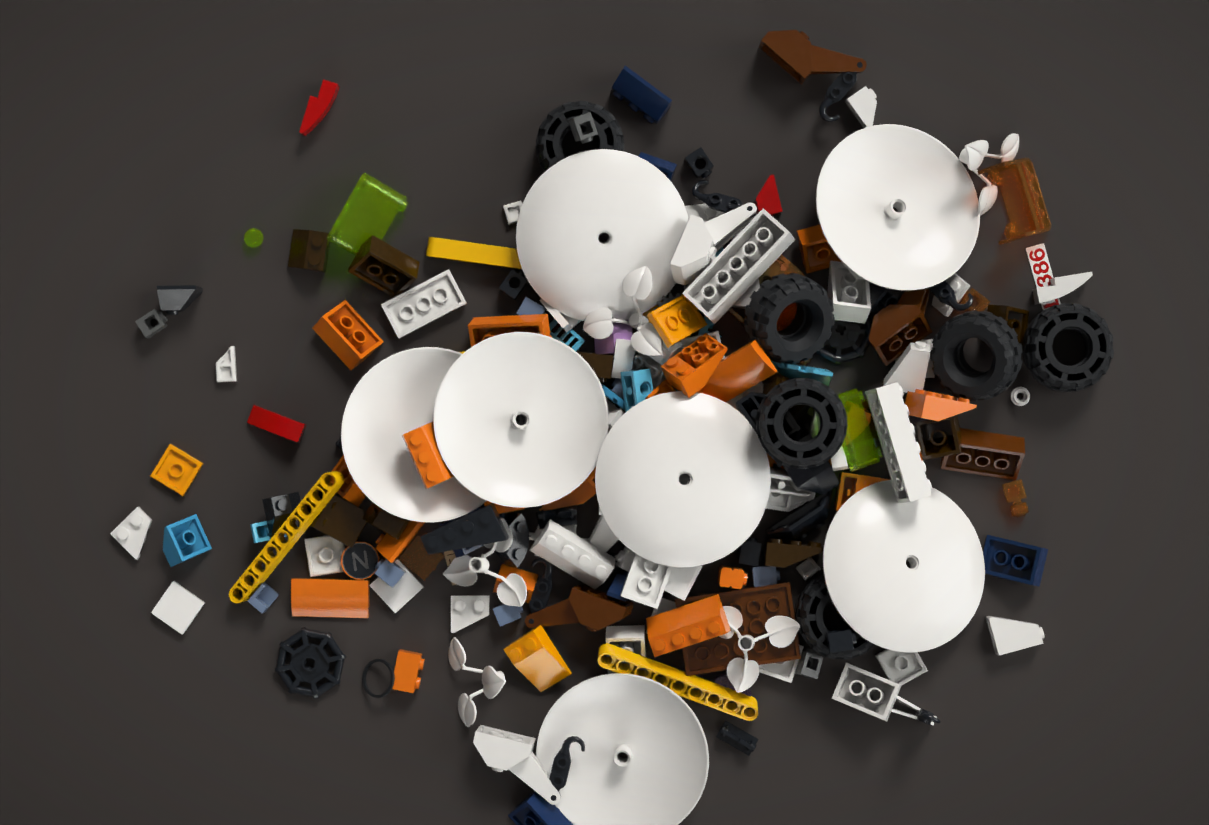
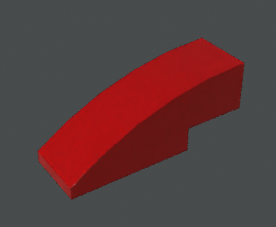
M323 79L318 98L310 95L299 131L301 135L306 136L326 116L340 89L337 83Z
M253 405L247 421L251 425L300 443L306 428L304 423Z

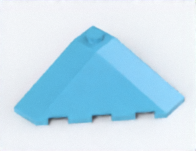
M771 360L778 373L789 379L809 378L829 386L833 377V372L827 369L782 362L779 364Z

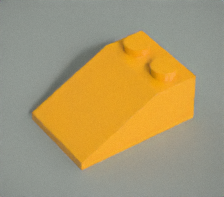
M541 625L503 649L512 664L540 692L572 674Z

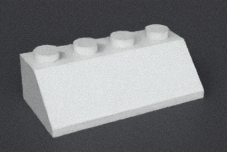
M551 519L530 548L531 552L593 589H596L605 582L615 566L614 557Z

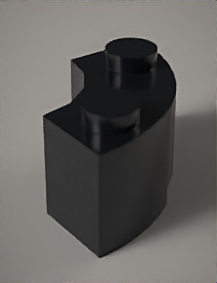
M510 512L504 519L512 531V545L507 551L501 553L496 551V553L506 566L518 568L528 551L529 529L522 513Z

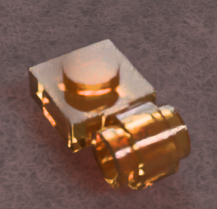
M1022 479L1002 484L1007 503L1014 501L1013 505L1010 506L1012 516L1017 518L1025 516L1029 511L1026 502H1021V499L1027 498Z

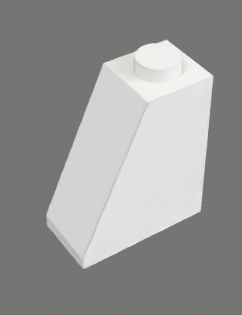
M919 341L910 343L884 378L883 386L898 382L905 393L908 391L915 392L916 389L923 390L930 357V346Z
M986 616L993 647L997 655L1044 644L1042 638H1045L1044 631L1038 624Z

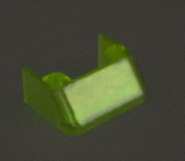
M854 388L838 393L837 395L841 399L847 415V432L842 446L850 471L859 470L880 462L879 458L883 456L880 447L875 446L862 405V402H865L862 391Z

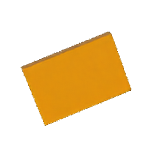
M683 294L647 315L667 348L708 325L698 309Z

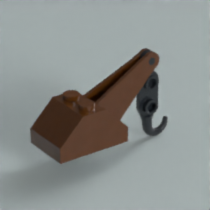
M769 31L761 40L759 48L801 85L810 74H840L827 89L824 101L819 107V113L823 120L827 122L836 121L839 115L829 117L826 114V109L840 101L857 81V73H862L866 69V61L862 58L811 45L810 38L803 31Z
M945 280L925 289L906 290L896 305H888L874 316L869 342L880 360L887 366L902 355L910 343L921 341L932 333L924 317L930 291L941 303L951 306L956 311L966 310L972 305L973 296L971 293H968L969 299L965 304H959L954 290Z
M541 557L536 558L532 562L531 567H535L537 563L541 562L545 565L546 569L544 574L537 580L529 602L531 614L525 618L527 627L534 628L539 625L543 627L580 623L585 625L587 630L596 632V630L603 629L631 614L634 603L608 596L606 592L593 589L584 584L573 587L568 599L547 607L553 588V567L550 562Z

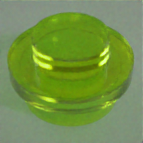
M252 228L246 231L244 241L248 246L256 248L263 243L264 237L260 230Z

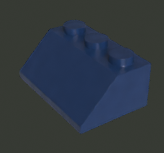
M624 66L611 87L612 95L620 101L624 99L629 103L627 106L634 112L640 111L643 113V118L651 124L653 122L658 124L671 106L672 100L627 66Z
M536 791L530 794L508 815L516 825H573L559 808L550 804Z

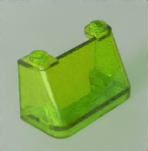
M363 173L333 225L327 240L356 256L361 245L370 236L374 235L380 240L384 238L396 214L400 211H405L408 205V198L367 173Z

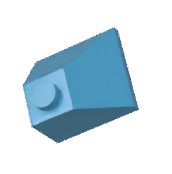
M197 514L164 527L163 552L170 567L212 549Z

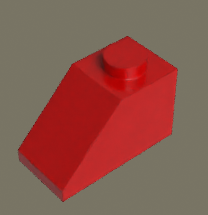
M774 174L769 176L754 200L757 214L763 208L771 216L783 212Z

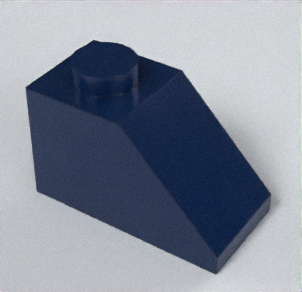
M623 571V574L617 573L607 592L608 596L624 602L631 601L620 596L628 574L627 571Z

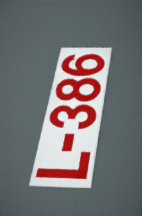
M1044 243L1026 248L1036 287L1051 286L1050 279L1053 278ZM1059 298L1041 303L1043 311L1054 305L1061 304Z

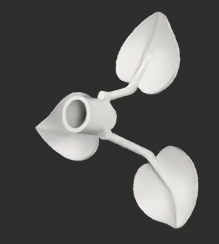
M1012 133L1005 138L1001 146V154L999 155L987 153L989 145L985 140H978L965 145V148L960 153L959 161L967 164L968 169L974 171L987 184V187L982 189L979 196L978 213L980 215L986 213L993 206L997 198L998 189L996 185L991 186V182L977 168L981 165L984 157L1002 158L1001 163L1004 165L1010 163L1015 158L1019 149V134Z
M647 266L630 272L623 281V290L626 295L633 296L632 301L637 309V313L632 314L628 321L612 319V311L608 308L600 307L588 314L583 325L584 331L591 337L602 340L612 334L614 329L612 322L627 324L638 330L631 337V344L637 352L648 356L662 355V338L653 324L649 323V320L642 315L643 311H641L636 301V298L646 300L651 294L653 280L650 269Z
M501 518L509 535L508 540L484 544L485 547L491 548V550L482 554L481 557L472 558L469 555L455 558L443 575L452 583L464 587L471 586L476 582L477 573L494 576L503 581L497 587L499 600L508 606L521 607L527 596V587L523 578L515 573H511L505 578L488 570L489 561L486 557L493 554L495 550L500 553L507 551L513 542L512 531L509 529L505 519Z
M723 606L731 631L719 637L729 639L735 632L739 638L738 646L744 653V659L740 657L734 658L727 666L728 679L737 693L750 688L759 676L758 663L754 660H748L747 653L755 646V642L769 637V641L773 646L778 648L787 647L793 642L800 628L797 621L787 616H774L765 623V629L768 633L753 638L751 635L742 636L737 630L743 623L742 614L732 606Z
M453 637L448 651L451 667L455 671L463 669L482 673L483 689L470 694L469 697L466 693H462L458 700L460 718L467 727H470L475 722L477 715L475 703L472 701L473 697L484 692L488 699L494 698L501 691L506 680L502 671H496L491 666H486L483 670L466 667L464 665L466 662L465 651L458 639Z

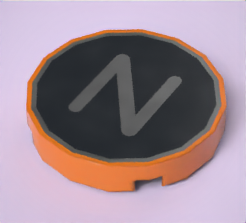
M356 542L353 548L347 546L344 549L340 564L344 573L350 578L364 580L376 572L375 566L379 562V556L372 545L366 542Z

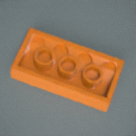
M755 339L723 358L700 391L727 402L778 371Z
M292 578V616L369 618L370 580Z

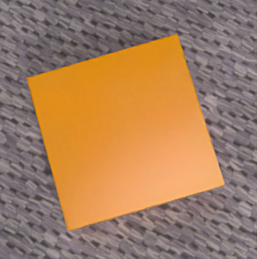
M169 444L150 477L184 496L204 463L173 444Z

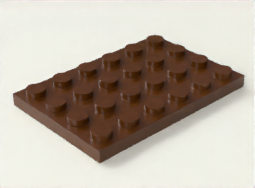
M790 582L686 597L685 601L680 598L675 599L676 608L719 594L722 606H732L742 614L743 623L737 629L742 636L751 635L753 638L768 633L765 629V623L771 617L787 616L795 620ZM734 632L733 636L729 639L718 636L682 648L686 676L727 670L729 662L734 658L740 657L744 659L743 650L738 646L739 638ZM796 634L795 639L790 645L783 648L773 646L769 641V637L756 641L755 646L747 652L748 660H754L758 665L801 659L798 634Z

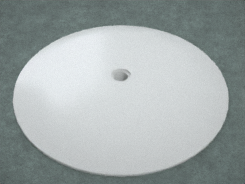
M874 125L863 128L846 137L831 151L825 160L816 188V209L819 223L834 253L858 276L878 286L894 290L912 291L925 289L943 282L957 272L966 262L975 246L979 232L980 214L978 213L979 201L973 181L957 156L946 145L931 135L903 125Z
M598 149L580 152L568 156L551 166L537 179L527 193L519 212L516 227V245L519 261L528 282L535 292L560 313L580 321H585L589 313L600 307H605L612 311V319L628 320L632 314L637 313V309L632 301L633 296L626 295L623 290L625 277L630 272L647 266L652 274V291L646 300L636 298V301L643 313L657 305V301H661L662 296H666L676 284L673 280L670 263L688 223V216L684 203L672 182L648 161L636 155L618 150ZM601 233L609 235L607 242L602 243L598 240Z
M511 332L496 335L477 343L454 362L439 387L434 406L433 425L437 446L442 459L453 476L464 487L489 502L514 508H527L556 501L571 493L587 479L596 466L599 451L608 434L609 414L602 385L593 369L580 354L561 341L549 336L531 332ZM517 415L525 417L524 425L516 423Z
M421 347L393 354L376 364L362 377L346 404L341 426V442L348 470L360 490L373 503L397 517L417 522H442L466 515L487 501L469 491L455 477L426 489L402 437L405 433L433 422L435 400L439 387L450 367L462 355L460 352L438 347Z
M682 391L663 393L643 400L629 409L616 421L603 441L595 471V488L599 507L606 523L615 536L637 555L654 563L672 567L705 565L727 556L741 546L756 529L764 514L771 483L767 453L748 420L726 402L698 392L690 398L685 396ZM683 473L689 477V481L685 485L679 482V476Z
M886 480L874 483L856 492L835 514L828 528L823 547L825 583L838 613L861 637L872 644L891 651L906 653L927 651L953 639L967 626L974 616L982 597L985 581L983 551L970 520L958 505L945 494L932 488L931 496L911 502L898 503L892 481ZM906 560L909 561L910 568L907 567Z
M623 673L605 674L587 679L565 692L551 707L542 723L537 739L536 757L549 777L554 758L562 748L564 740L571 736H577L585 744V751L582 752L579 743H571L569 748L571 765L567 782L559 790L561 799L558 804H555L573 825H678L694 809L703 793L709 770V751L703 728L688 704L670 688L657 681L639 675ZM619 753H626L628 758H621L619 756Z

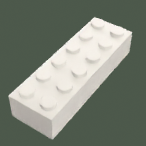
M763 208L682 294L715 324L795 241V238Z
M896 382L865 391L898 503L911 502L931 496L932 485L926 478V465L920 458L919 453L921 449L914 438L915 429L908 418L909 409L904 404L902 398L904 396L902 387Z

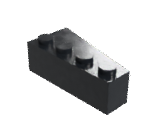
M490 503L423 534L420 538L429 555L506 541L509 535L494 503Z

